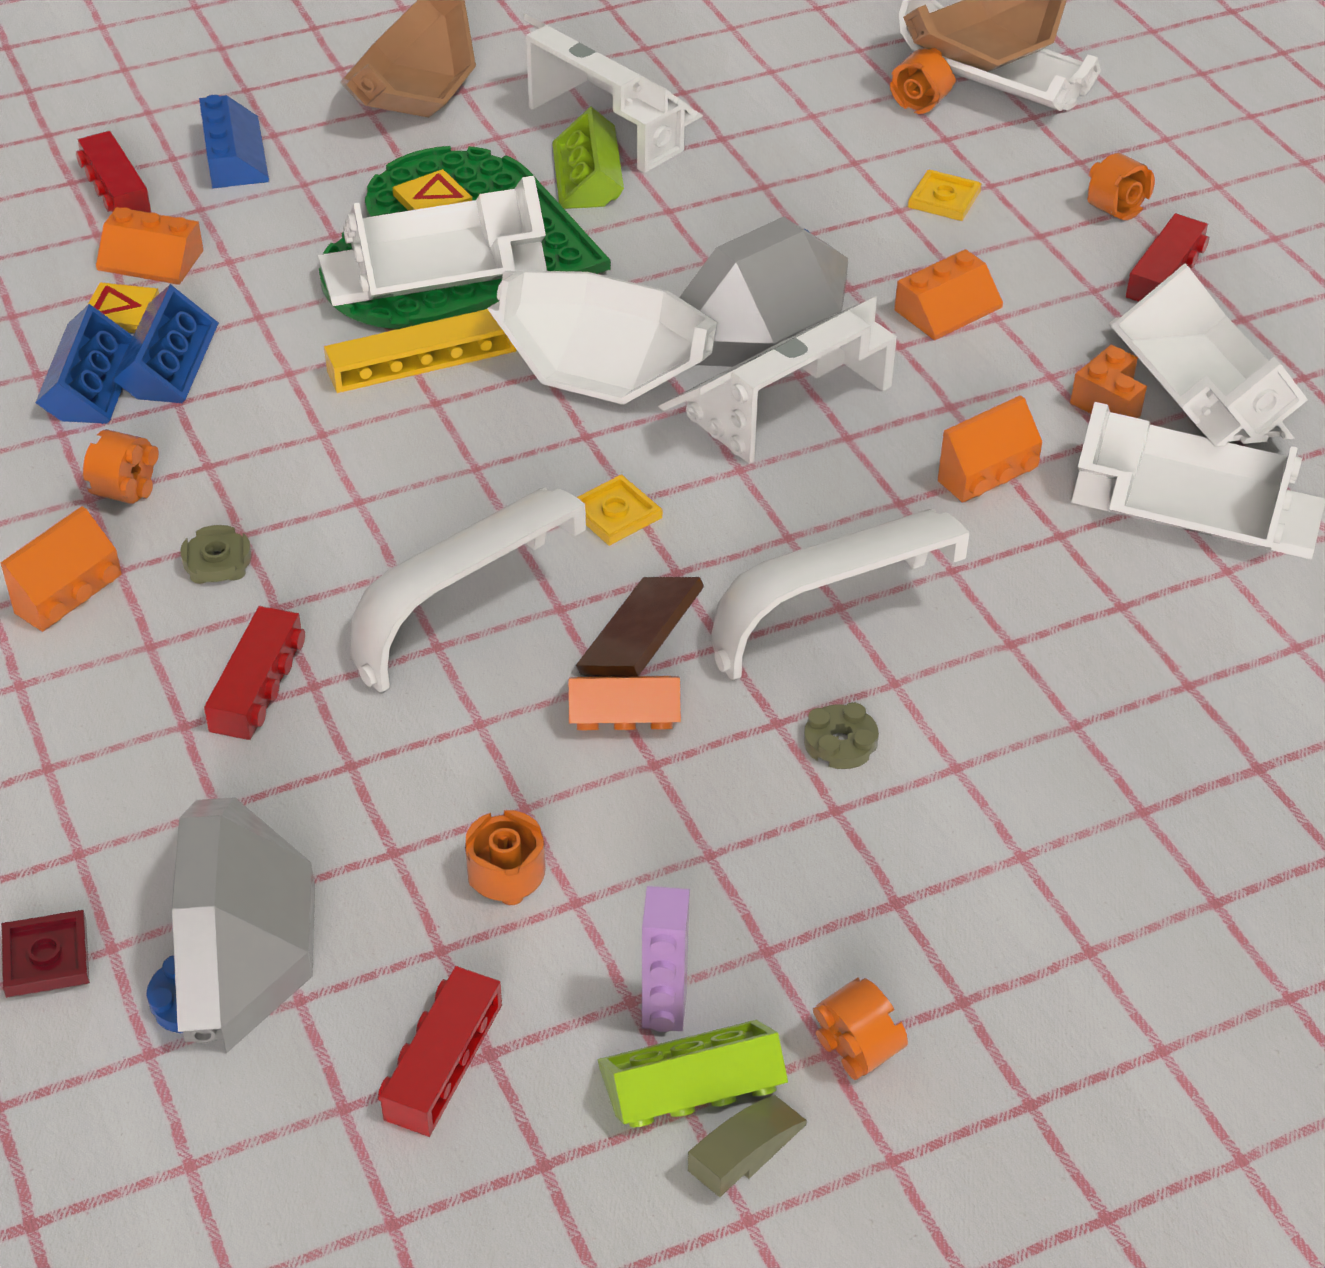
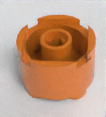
M918 49L893 70L890 90L894 99L904 109L910 107L916 110L914 113L924 114L932 110L951 91L956 78L938 49Z
M1111 154L1101 163L1096 162L1091 167L1089 172L1091 180L1087 200L1089 204L1116 218L1130 220L1144 209L1140 206L1144 199H1150L1155 184L1154 173L1146 165L1124 154Z
M108 429L100 431L97 436L102 437L98 440L97 444L90 443L83 463V478L85 481H89L91 488H87L89 493L125 503H135L140 498H148L153 489L151 477L154 465L159 457L158 448L152 446L147 439Z
M504 810V815L491 817V813L479 817L471 824L466 833L465 843L467 875L470 886L489 899L502 901L506 905L519 904L524 897L534 892L540 886L545 876V844L538 822L523 812Z
M859 977L855 978L813 1008V1013L821 1026L816 1031L819 1042L828 1052L836 1049L843 1057L841 1062L845 1071L854 1080L867 1075L908 1045L907 1033L902 1021L895 1026L889 1016V1013L895 1010L883 992L866 978L861 981Z

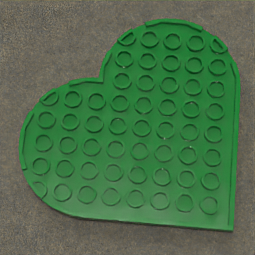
M451 146L427 148L393 160L386 165V171L380 175L375 174L367 186V195L365 197L367 217L408 211L393 196L392 187L442 169L472 196V201H475L479 194L515 189L522 177L534 175L517 160L507 155L502 158L491 155V150L471 146H468L467 151H451ZM534 176L546 234L541 243L547 271H575L599 274L611 270V260ZM342 232V238L336 243H330L323 254L353 250L352 244L346 243L344 232ZM320 267L319 275L321 288L323 294L331 303V299ZM502 278L333 307L344 315L368 325L402 329L487 309L500 301L497 299V291Z

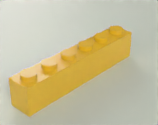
M488 309L324 346L327 373L337 393L517 351Z

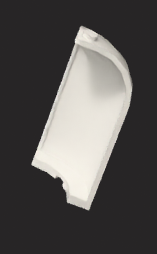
M903 0L899 11L900 31L912 52L927 48L913 42L903 17L923 5L927 6L929 13L944 8L936 0ZM1045 48L990 72L942 56L949 64L953 74L1062 111V109L1070 110L1075 107L1078 101L1077 97L1079 95L1085 96L1101 72L1098 57L1088 54L1084 61H1080Z
M546 487L540 488L387 570L364 591L351 619V659L359 670L363 682L369 687L373 686L379 693L390 688L388 675L390 646L401 624L419 604L439 590L525 543L533 550L545 545L546 532L556 526L561 527L574 536L586 530L585 503L564 490L557 488L554 491H549Z
M927 509L759 563L740 574L718 602L712 628L711 643L719 670L726 672L730 680L741 678L742 657L749 635L759 621L781 602L802 592L902 560H906L912 569L924 566L928 552L936 549L942 551L953 563L966 559L970 532L949 513L939 514L936 513L935 509Z

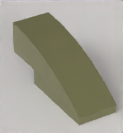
M776 1095L762 1099L726 1120L688 1151V1172L718 1197H721L742 1176L745 1175L750 1179L806 1126L807 1120Z

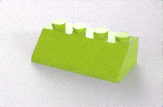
M590 106L552 142L559 204L564 209L604 207L611 200L617 199L624 189L615 125Z
M757 1019L597 1059L615 1116L623 1124L629 1123V1127L633 1128L652 1124L655 1121V1116L670 1113L672 1117L692 1114L696 1111L695 1106L710 1102L712 1106L728 1105L736 1101V1096L749 1092L753 1096L768 1095L777 1091V1085L788 1083L779 1034Z

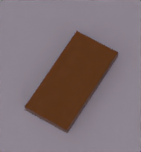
M643 577L576 664L580 675L638 677L704 588L701 578Z

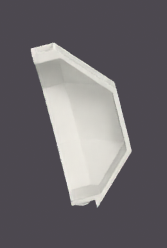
M503 271L502 282L497 291V299L500 301L487 308L541 384L622 405L700 363L712 354L717 325L716 321L669 291L591 272Z

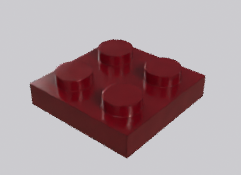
M84 910L1 923L3 990L6 998L90 983L87 923Z

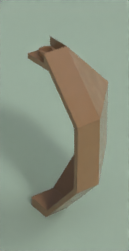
M417 0L370 46L340 83L358 103L365 106L429 118L446 105L476 67L465 0Z
M962 0L929 13L927 6L923 5L903 18L914 43L927 49L936 48L946 58L990 72L1053 44L1067 0Z

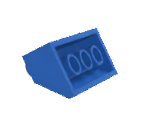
M209 95L205 98H199L212 189L269 182L258 116L227 95Z
M170 284L149 302L113 377V381L138 400L183 403L187 398L219 322Z
M88 304L67 324L35 403L62 422L107 424L111 420L122 387L113 381V377L133 336L92 305Z

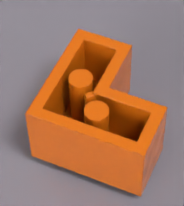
M1112 344L1075 373L1070 404L1092 414L1094 402L1103 403L1109 406L1112 413L1139 418L1142 413L1147 386L1134 380L1138 357Z

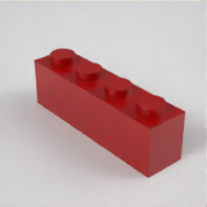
M111 131L77 139L79 151H76L78 164L81 168H85L88 181L93 182L98 197L102 196L107 212H113L116 207L151 212L147 187Z
M1175 213L1130 272L1125 297L1139 302L1183 264L1193 268L1199 253L1203 254L1208 246L1209 236H1206L1208 223Z
M258 606L204 706L209 732L251 740L257 727L263 725L266 709L270 701H274L277 698L280 682L284 675L289 674L293 657L297 650L302 649L305 642V630L301 629L299 613Z
M455 966L447 980L443 979L436 990L435 1002L429 1012L424 1011L420 1016L416 1035L411 1044L406 1043L402 1047L396 1070L391 1077L387 1076L380 1086L378 1100L381 1101L384 1121L428 1137L431 1136L502 1007L501 981Z

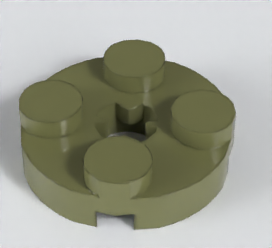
M228 525L203 527L196 531V537L192 538L189 542L188 538H186L180 549L185 571L190 574V579L198 584L228 579L239 580L245 576V568L250 564L252 557L248 537L244 533L243 536L237 534L235 528ZM221 551V554L213 555L214 552Z
M856 702L848 703L847 705H829L823 708H815L809 712L804 731V745L808 754L816 761H818L819 757L822 760L829 761L828 767L851 769L865 764L869 760L870 754L876 751L879 731L876 722L866 713L863 705ZM838 733L846 734L847 739L840 740L839 736L833 735Z

